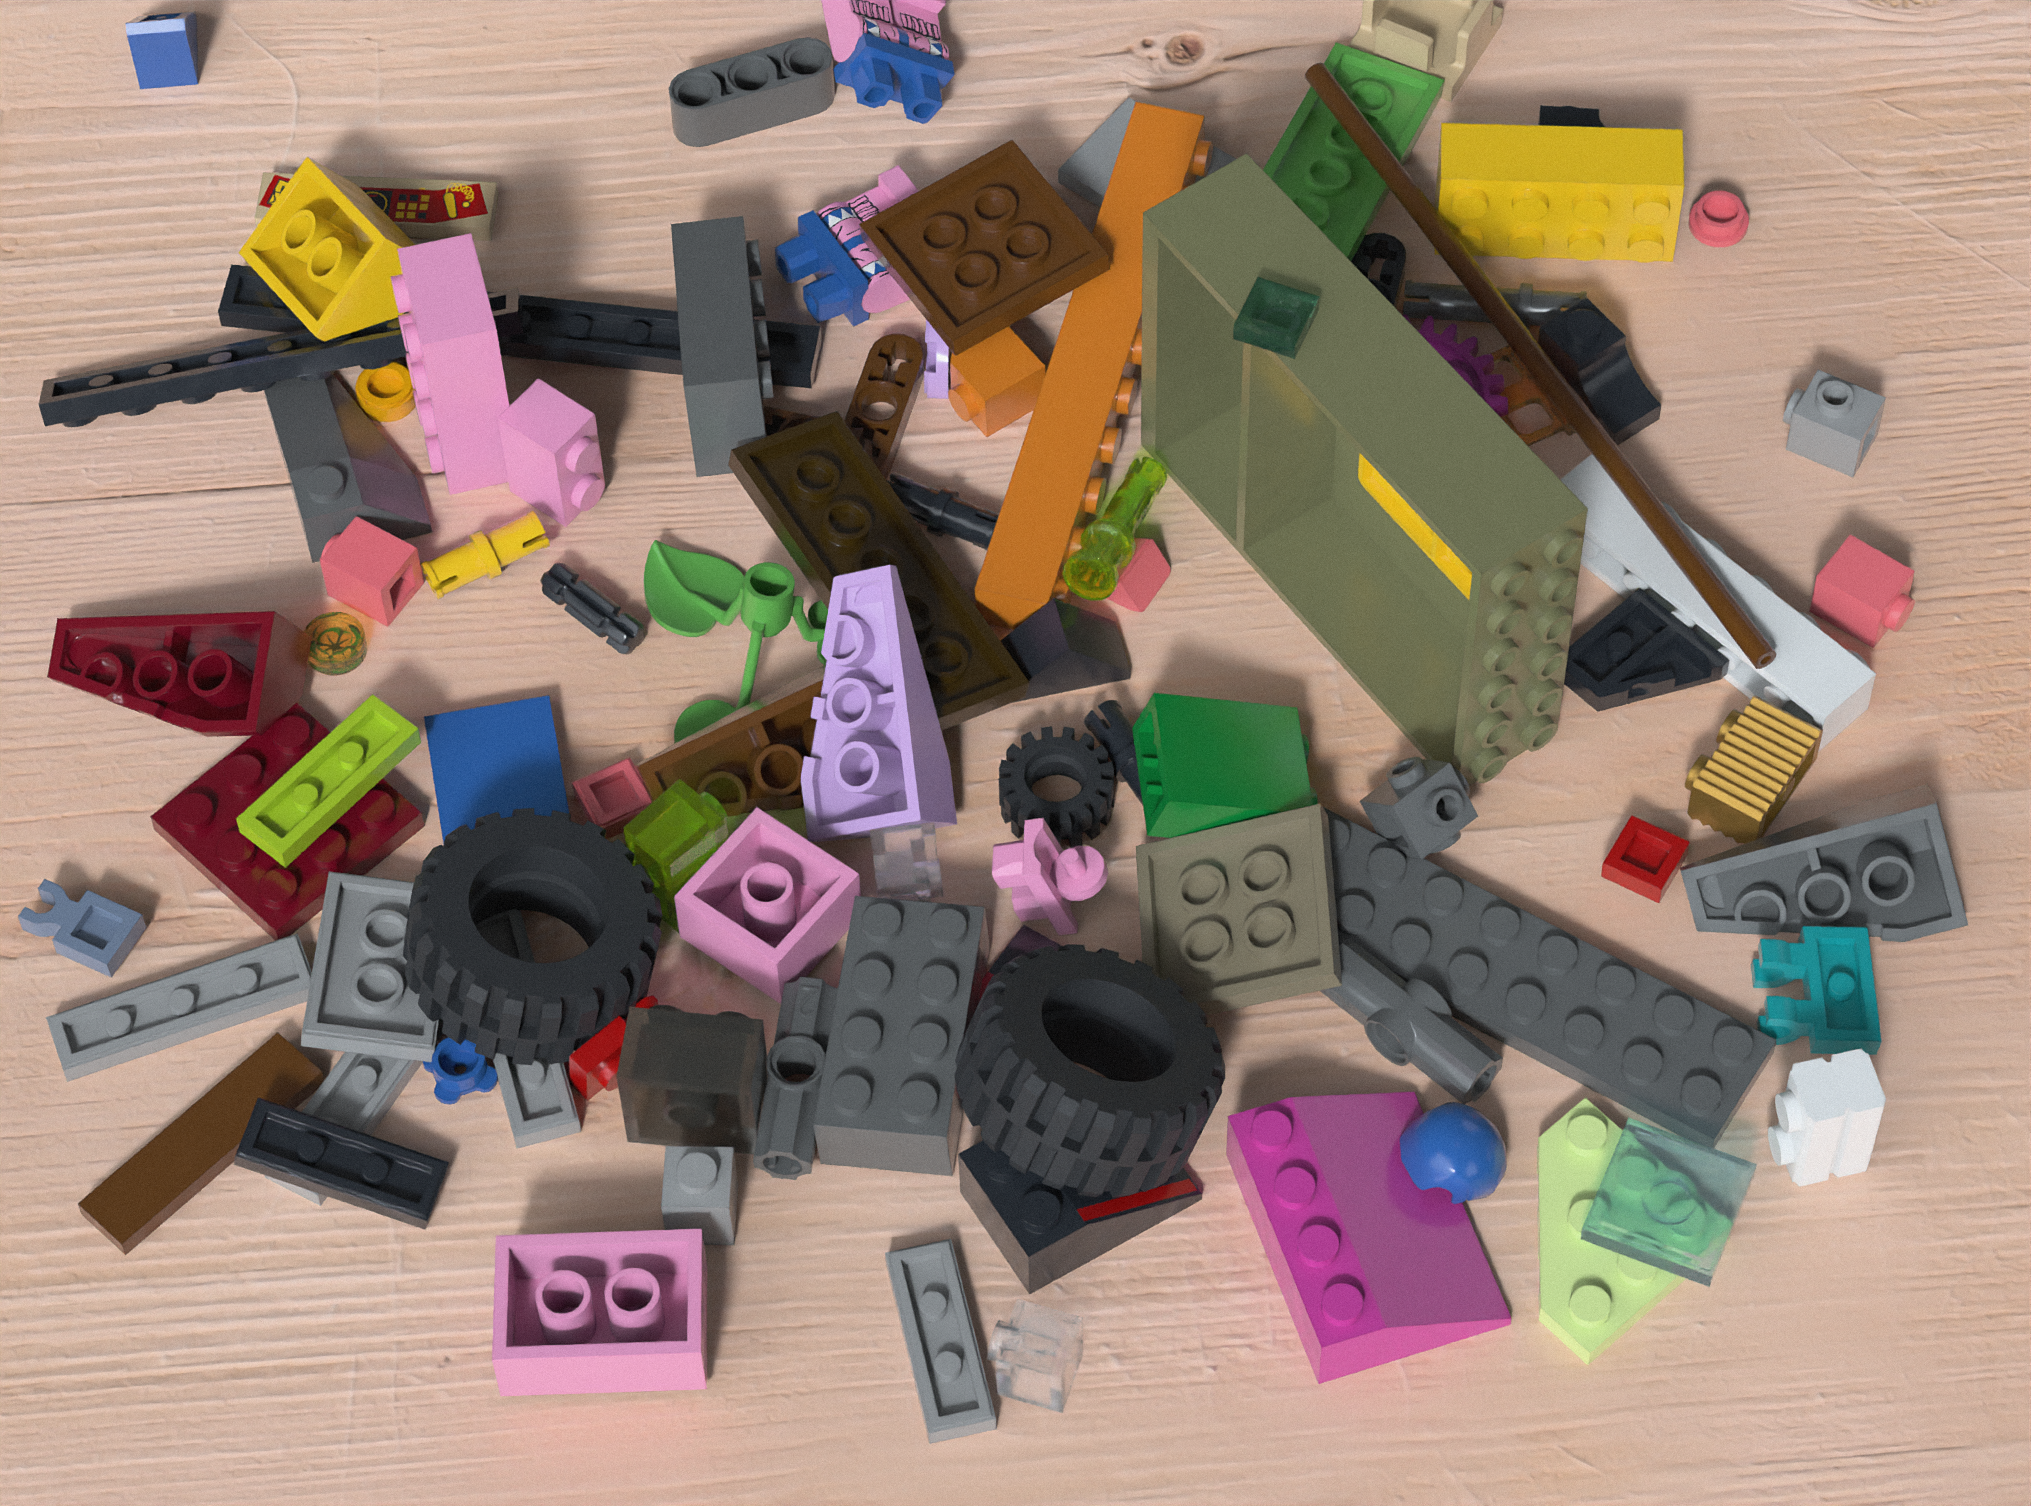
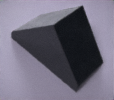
M1055 598L1001 640L1003 646L1030 682L1025 698L1015 702L1130 679V669L1116 622Z

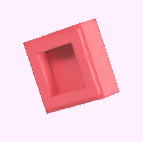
M630 757L572 782L574 796L587 819L606 830V839L658 817L642 778Z

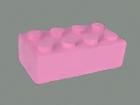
M469 233L399 248L397 250L402 274L391 276V283L398 313L409 311L407 314L398 315L404 346L406 352H408L405 355L412 386L415 389L413 390V396L420 426H423L425 434L424 439L432 474L444 471L450 495L507 483L508 476L498 417L509 407L497 329L472 234Z

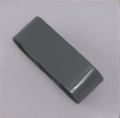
M810 37L798 38L679 73L669 86L674 135L687 146L704 147L826 111L833 104L835 98L831 49L819 39Z

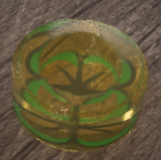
M328 612L319 615L304 630L306 634L312 637L308 663L319 673L330 676L349 673L356 669L366 657L367 641L364 628L360 621L350 614Z

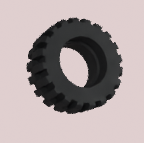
M534 808L513 809L512 816L501 818L499 812L476 818L475 828L472 830L467 824L459 826L445 836L444 846L434 847L423 861L421 874L416 876L405 930L403 957L407 960L405 975L410 990L415 994H419L418 1006L429 1020L434 1022L441 1018L444 1021L442 1032L456 1043L461 1045L466 1039L476 1044L475 1053L491 1059L495 1058L496 1053L512 1056V1064L532 1065L534 1058H547L549 1064L567 1062L573 1051L579 1049L618 1016L625 1020L632 1013L636 1004L647 997L662 933L659 929L662 919L660 899L652 893L654 882L647 869L642 864L633 866L635 854L619 839L613 843L605 838L606 830L588 820L583 826L570 821L571 814L552 810L551 816L535 815ZM512 909L542 912L570 925L581 935L589 948L581 954L564 961L553 963L527 962L510 957L494 948L482 937L476 925L486 918Z
M1066 944L1060 947L1059 951H1055L1052 946H1047L1030 951L1026 956L1023 954L1013 958L1004 964L1000 972L993 975L958 1048L955 1059L957 1066L954 1074L956 1089L960 1099H964L962 1102L964 1112L972 1126L980 1125L982 1128V1140L994 1152L1002 1150L1010 1157L1009 1164L1023 1174H1026L1028 1170L1044 1178L1043 1184L1060 1190L1066 1185L1077 1188L1078 1195L1097 1197L1102 1195L1103 1191H1110L1114 1198L1130 1196L1138 1193L1139 1189L1144 1192L1164 1184L1170 1176L1178 1174L1187 1163L1222 1094L1221 1086L1225 1080V1063L1214 1027H1206V1014L1196 1001L1189 1003L1183 997V988L1169 977L1165 981L1152 973L1153 967L1137 959L1133 964L1118 958L1119 952L1100 948L1097 952L1086 951L1084 945ZM1074 1062L1085 1065L1099 1072L1106 1078L1093 1074L1078 1066Z

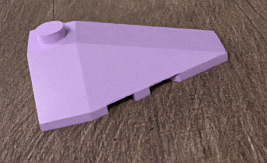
M886 565L836 576L833 578L821 651L826 659L821 697H814L811 718L817 719L811 757L804 756L801 772L808 841L823 842L896 836L957 825L950 761L897 568L893 565Z

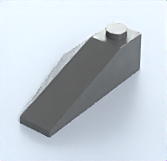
M333 374L315 381H305L300 377L276 381L272 387L263 390L312 563L320 561L327 542L334 535L341 534L356 516L401 540L432 533L431 523L417 477Z
M1928 784L1862 801L1680 867L1698 932L1776 935L1778 932L1800 933L1803 926L1868 928L1869 937H1880L1882 941L1906 942L1968 926L1938 806Z

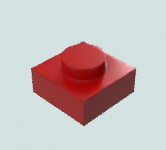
M1631 815L1603 862L1601 877L1656 903H1660L1688 856L1690 842Z

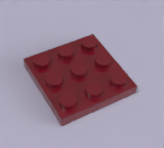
M297 702L262 736H251L150 816L154 830L275 941L291 936L323 910L329 871L364 876L424 827L422 812L382 778L286 868L241 834L236 818L331 733Z

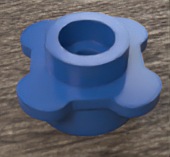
M448 1037L436 1046L432 1054V1062L423 1061L424 1069L433 1073L436 1081L434 1094L439 1102L449 1105L455 1104L462 1095L474 1091L486 1093L496 1086L498 1082L497 1072L494 1068L488 1066L485 1056L475 1053L476 1044L465 1039L460 1045ZM459 1066L467 1068L462 1074L456 1073L454 1069Z

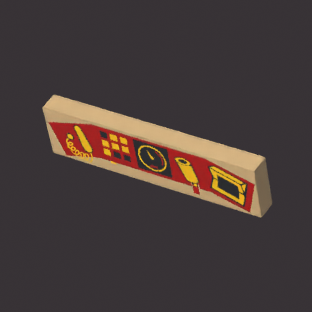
M263 172L254 218L256 227L294 174ZM342 176L357 184L408 238L446 239L471 233L473 240L492 241L499 196L497 182Z

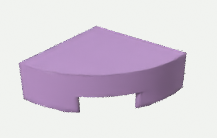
M926 320L925 343H927L926 371H924V393H927V398L948 399L952 351Z

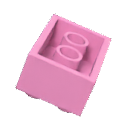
M702 1229L496 1235L492 1362L500 1396L707 1389V1260Z

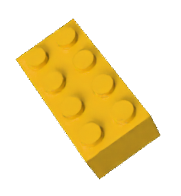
M1441 123L1435 209L1472 257L1562 258L1580 261H1591L1594 259L1632 260L1642 263L1654 261L1673 262L1684 192L1683 129ZM1434 248V255H1440Z

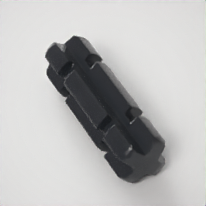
M555 563L549 571L544 572L540 580L543 594L557 605L567 604L564 608L566 612L598 637L608 636L606 643L619 653L631 654L637 646L642 644L645 638L643 624L628 612L620 614L621 607L587 580L582 579L578 582L579 574L564 563Z

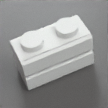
M1860 1048L1834 1054L1831 1056L1830 1062H1826L1821 1057L1795 1063L1789 1074L1786 1091L1776 1094L1775 1105L1779 1121L1778 1125L1768 1128L1769 1146L1778 1166L1786 1164L1792 1182H1795L1799 1187L1826 1181L1830 1173L1839 1178L1867 1170L1886 1102V1097L1868 1053H1865Z

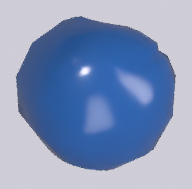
M1448 1102L1433 1108L1410 1122L1400 1137L1401 1160L1414 1184L1421 1190L1440 1187L1450 1191L1453 1204L1462 1203L1466 1200L1472 1201L1486 1198L1494 1193L1505 1175L1507 1157L1506 1145L1497 1126L1489 1118L1471 1106L1458 1102Z

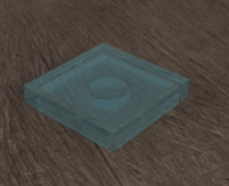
M1628 1117L1582 1227L1580 1239L1710 1287L1755 1175L1757 1164Z

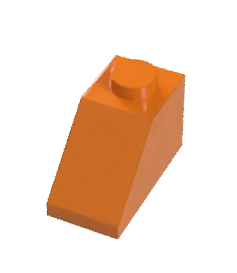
M1008 326L957 356L952 352L950 359L951 389L948 391L950 403L962 420L966 422L972 420L986 437H989L1034 410L1045 377V365Z

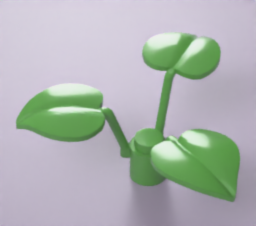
M657 540L653 542L645 564L643 579L644 595L650 614L660 626L678 635L699 637L708 633L717 621L724 626H730L741 612V619L751 632L736 708L720 700H705L686 708L676 722L674 744L750 704L762 638L773 637L779 634L788 626L791 616H793L804 640L818 642L817 657L824 666L826 665V659L821 651L828 609L822 600H819L811 605L808 610V617L806 618L803 611L804 599L800 596H793L795 580L792 573L786 567L771 562L759 563L752 566L744 576L735 566L720 558L679 550Z

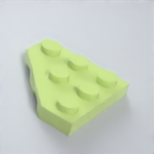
M1586 1097L1538 1138L1539 1321L1583 1362L1589 1365L1729 1242L1732 1228Z

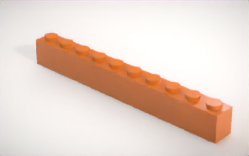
M1135 102L1092 232L1093 237L1108 253L1110 270L1079 286L1072 292L975 586L976 608L990 625L1014 630L1053 598L1068 604L1071 603L1074 582L1072 579H1068L1072 564L1082 565L1084 562L1090 537V530L1084 528L1089 513L1098 515L1101 509L1106 487V479L1101 478L1102 470L1105 463L1114 465L1117 459L1122 436L1121 428H1116L1120 414H1131L1137 392V379L1132 377L1136 365L1141 366L1143 212L1194 184L1197 175L1206 177L1211 163L1213 142L1205 140L1204 115Z

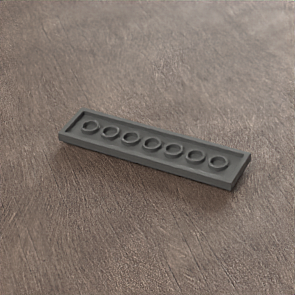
M1323 807L1329 821L1339 945L1342 942L1349 944L1354 941L1405 982L1416 978L1432 986L1447 1002L1454 1018L1710 1152L1713 1151L1774 1054L1776 1039L1424 858L1421 860L1406 857L1395 846V843Z

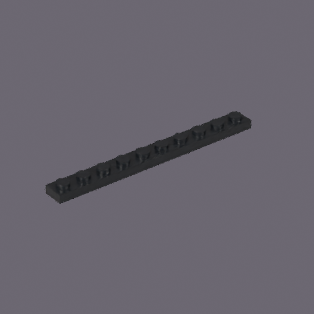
M231 264L218 309L221 326L281 333L308 329L251 266ZM520 295L523 306V333L514 335L511 340L499 345L501 356L683 375L678 311ZM766 321L770 356L759 357V362L770 361L772 384L812 389L822 342L821 327Z

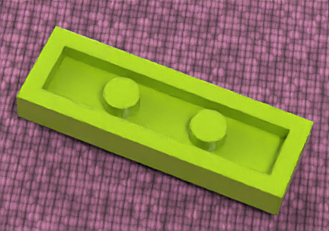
M372 694L236 818L240 833L286 868L421 743L419 728Z

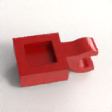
M654 995L640 1000L625 1020L618 1016L569 1056L570 1084L586 1101H589L603 1088L606 1091H612L624 1083L635 1069L637 1052L641 1050L664 1051L674 1046L681 1036V1023L676 1018L662 1029H653L646 1024V1021L658 1012V999Z

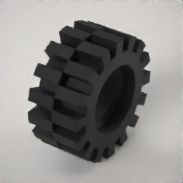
M1052 726L1041 728L1040 740L1036 741L1030 731L1021 736V748L1012 743L1006 750V760L1001 759L999 766V806H1001V816L1004 823L1011 822V832L1018 839L1024 834L1025 820L1044 818L1060 846L1062 839H1069L1071 848L1082 846L1083 832L1093 840L1100 834V823L1107 826L1111 819V808H1114V768L1112 762H1108V752L1103 745L1094 749V737L1084 733L1078 742L1075 740V728L1063 727L1062 737H1053ZM1061 775L1079 782L1081 790L1078 795L1069 800L1053 802L1034 795L1032 786L1036 781L1044 777Z

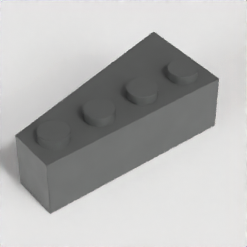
M743 216L671 224L683 386L697 477L733 473L728 466L731 449L767 437L763 399L774 398L770 361L759 362V357L770 356L766 320L755 321L757 316H766L762 279L751 280L753 276H762L758 239L746 241Z

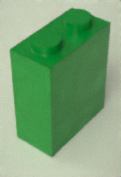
M1153 693L1132 727L1147 836L1173 838L1318 804L1317 792L1313 787H1310L1306 765L1309 756V741L1305 734H1301L1297 707Z

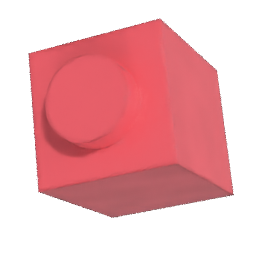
M357 516L341 534L334 535L327 542L320 558L327 595L389 627L424 584L417 547Z
M1849 535L1818 573L1809 612L1874 648L1888 629L1898 632L1910 616L1915 604V600L1909 597L1915 571L1856 537Z

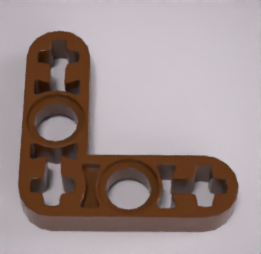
M905 334L886 335L874 342L868 353L844 420L863 448L865 447V439L872 441V457L870 458L885 479H887L892 469L924 376L923 350L914 338ZM896 359L905 360L906 362H901L895 374V384L889 382L887 366H893ZM877 402L888 403L896 409L894 415L884 420H874L868 418L863 413L866 407ZM764 406L767 436L819 418Z

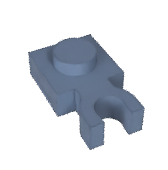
M44 879L38 887L42 902L54 907L46 913H35L33 910L24 907L18 915L22 930L39 937L54 936L52 941L57 954L112 978L146 929L143 915L89 890L84 893L77 903L69 899L65 891L58 884Z

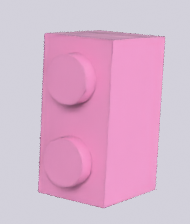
M538 378L498 417L509 488L512 493L567 527L582 511H588L596 505L605 488L596 418L593 412Z

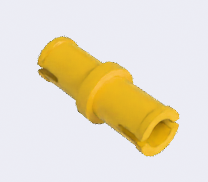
M532 510L527 512V515L485 535L481 530L469 535L470 542L428 562L424 561L420 565L423 573L428 575L425 578L437 599H440L445 594L485 575L490 580L502 574V567L542 548H548L550 543L547 536H543L546 532L539 518Z

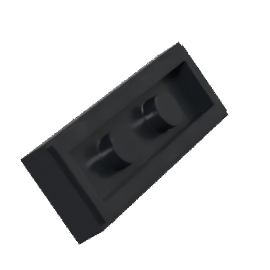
M258 1097L236 1152L234 1165L425 1230L444 1181L449 1162Z

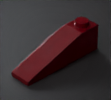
M275 611L57 618L47 677L54 682L205 737L262 736L303 697L312 637Z

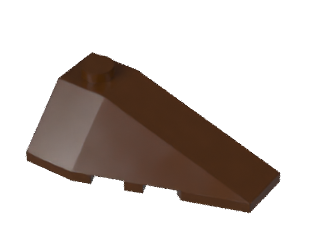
M825 666L785 684L636 764L661 823L670 824L738 816L743 813H752L756 808L762 811L803 808L801 772L804 756L811 757L817 719L811 718L814 697H821Z

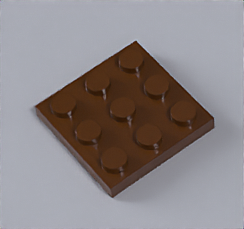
M1013 140L1006 142L859 224L862 240L955 356L1110 270L1108 253Z

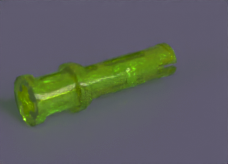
M1143 457L1140 463L1138 458L1134 459L1102 518L1088 524L1081 534V549L1073 552L1066 560L1062 573L1064 581L1069 589L1079 597L1090 601H1101L1110 597L1115 591L1119 580V569L1126 567L1134 557L1136 549L1134 536L1167 480L1166 470L1157 460Z

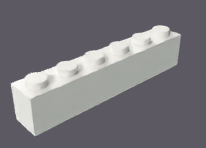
M1592 454L1560 479L1588 508L1580 564L1624 599H1627L1639 588L1645 591L1730 660L1727 675L1723 678L1749 699L1756 695L1823 730L1819 751L1868 709L1876 673L1869 668L1867 662L1858 653L1850 649H1844L1825 634L1811 616L1804 612H1797L1774 594V591L1764 579L1757 575H1750L1727 557V554L1717 542L1709 538H1703L1685 524L1671 506L1661 502L1775 650L1776 658L1768 666L1762 669L1754 667Z

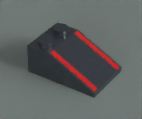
M984 1141L958 1154L960 1193L1029 1294L1202 1200L1201 1191L1184 1167L1178 1174L1170 1176L1166 1183L1144 1192L1139 1189L1138 1193L1113 1198L1110 1191H1103L1102 1195L1090 1197L1078 1195L1077 1188L1064 1185L1059 1190L1043 1184L1044 1178L1030 1170L1023 1174L1009 1164L1010 1157L1002 1150L994 1152Z

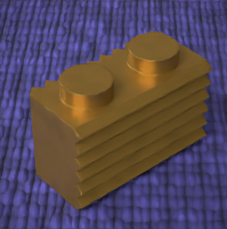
M1756 695L1753 696L1743 713L1733 709L1724 720L1716 739V743L1720 745L1714 751L1712 758L1701 754L1693 764L1685 781V788L1691 791L1687 814L1692 820L1698 819L1703 826L1710 825L1714 832L1721 831L1725 837H1732L1736 843L1746 844L1763 838L1816 761L1823 730Z

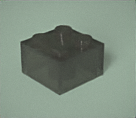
M656 1005L649 1009L629 1007L616 1077L627 1142L662 1146L733 1147L734 1153L754 1155L768 1079L763 1020L752 1019L742 1013L733 1011L710 1015L684 1012L679 1008L669 1005Z

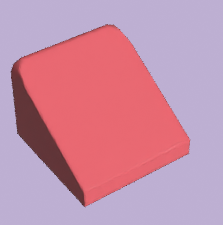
M1105 536L1075 580L1079 586L1132 611L1143 612L1169 577L1171 569L1153 539Z

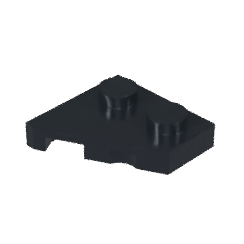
M1639 588L1569 646L1564 685L1599 712L1721 680L1727 675L1730 660Z

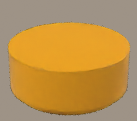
M392 362L381 368L364 369L357 378L355 390L358 404L368 418L378 422H393L406 417L414 410L416 405L413 390L415 389L412 386L409 369L405 365Z

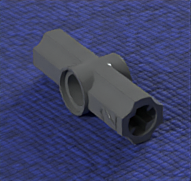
M1354 941L1349 944L1342 942L1339 945L1342 986L1320 991L1364 1025L1369 1041L1387 1060L1399 1066H1405L1409 1062L1412 1063L1462 1104L1477 1101L1490 1088L1495 1076L1501 1070L1503 1057L1452 1018L1447 1002L1432 986L1416 978L1405 982Z
M800 977L795 982L784 984L774 1045L770 1048L766 1058L768 1079L753 1157L754 1167L769 1173L772 1178L796 1180L799 1176L811 1174L817 1143L813 1123L838 988L828 985L823 979ZM793 1074H806L810 1076L801 1082L785 1080Z

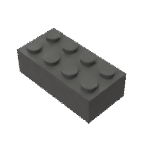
M855 896L813 1123L821 1164L953 1176L963 1115L962 1102L964 1100L960 1099L956 1089L954 1074L957 1066L955 1059L958 1048L977 1009L982 979L986 975L990 944L985 907Z

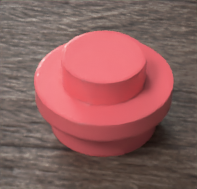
M1712 191L1703 195L1693 205L1689 214L1688 225L1692 235L1701 243L1712 247H1729L1741 241L1746 235L1749 216L1742 201L1736 195L1727 191Z

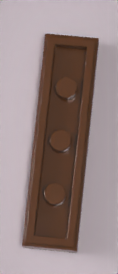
M277 1032L78 1203L81 1214L122 1253L127 1255L234 1162L236 1152L258 1097L295 1109L324 1082L322 1071Z

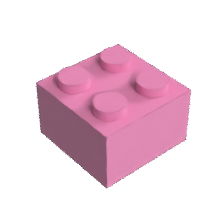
M756 808L674 896L679 934L682 939L781 1004L784 984L795 982L800 977H806L849 930L855 896H861L859 873L761 809Z

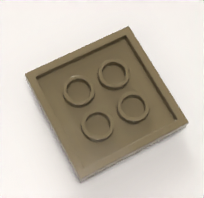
M1321 804L1136 846L1142 962L1153 967L1152 973L1165 981L1169 977L1183 988V997L1189 1003L1196 1001L1206 1015L1342 986L1328 815Z

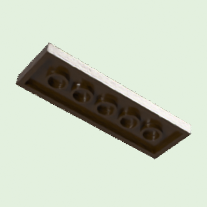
M838 411L731 449L728 466L827 609H829L834 577L886 565L896 566L941 731L1025 698L1030 682Z

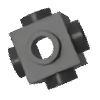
M1411 757L1394 765L1386 774L1388 780L1360 800L1363 809L1379 836L1395 843V846L1406 857L1421 860L1430 853L1440 852L1456 843L1461 837L1460 830L1478 817L1468 797L1470 788L1462 773L1452 766L1450 762L1426 760L1420 757Z

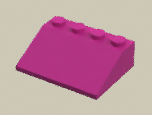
M1415 1092L1289 1097L1228 1116L1226 1156L1318 1384L1511 1325L1512 1318L1463 1204H1453L1451 1202L1452 1193L1444 1188L1419 1189L1412 1181L1401 1160L1400 1137L1410 1122L1424 1114Z

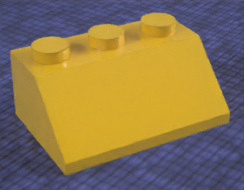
M306 157L238 253L315 337L327 341L404 314L398 313L391 276L402 274L397 249L415 244L357 184L313 159Z

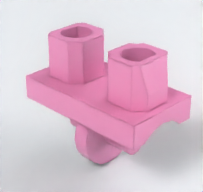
M1044 818L1025 820L1024 840L998 843L993 846V878L1000 889L1012 887L1013 908L1020 921L1048 918L1059 936L1078 933V922L1071 912V902L1082 901L1096 895L1106 883L1108 876L1107 863L1098 850L1090 846H1075L1063 851Z

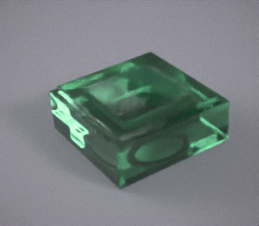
M1257 277L1234 323L1233 339L1295 359L1319 311V296Z

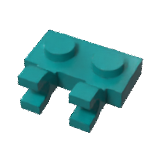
M1803 926L1798 937V943H1788L1777 939H1760L1758 944L1759 959H1753L1751 963L1753 988H1777L1787 985L1794 979H1802L1804 1000H1795L1783 996H1766L1764 1001L1765 1016L1758 1017V1031L1776 1039V1045L1793 1042L1801 1036H1809L1811 1054H1839L1860 1048L1869 1055L1877 1054L1882 1040L1868 928Z

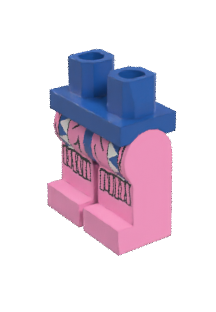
M821 0L834 59L839 62L833 69L835 82L854 88L857 103L877 108L885 106L889 100L903 104L907 119L922 124L928 123L942 107L941 90L955 75L953 62L949 61L948 47L941 39L938 13L945 6L946 0Z
M899 165L878 175L879 186L847 202L829 204L819 210L817 214L812 210L799 216L798 235L775 247L776 267L787 283L792 284L811 274H814L817 278L816 281L803 286V300L807 310L817 323L844 314L854 327L869 320V313L882 312L910 300L862 240L859 224L918 192V189Z

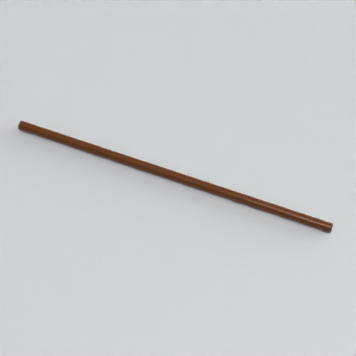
M1316 63L1306 71L1305 79L1756 669H1762L1771 664L1777 654L1325 64Z

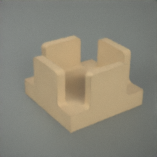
M1363 0L1361 26L1348 47L1444 79L1441 99L1452 102L1502 25L1503 9L1493 5V0Z

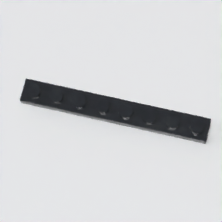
M518 288L488 293L500 345L511 340L514 335L523 333V306ZM398 317L327 341L315 337L309 329L47 379L43 381L39 408L45 426L63 423L65 427H80L93 422L98 416L122 412L127 416H136L153 410L158 404L181 400L185 404H198L210 400L220 392L240 388L243 392H259L272 387L276 381L297 377L305 381H315L332 375L335 370L358 365L363 369H377L389 365L395 358L406 356L405 353L408 352H406Z

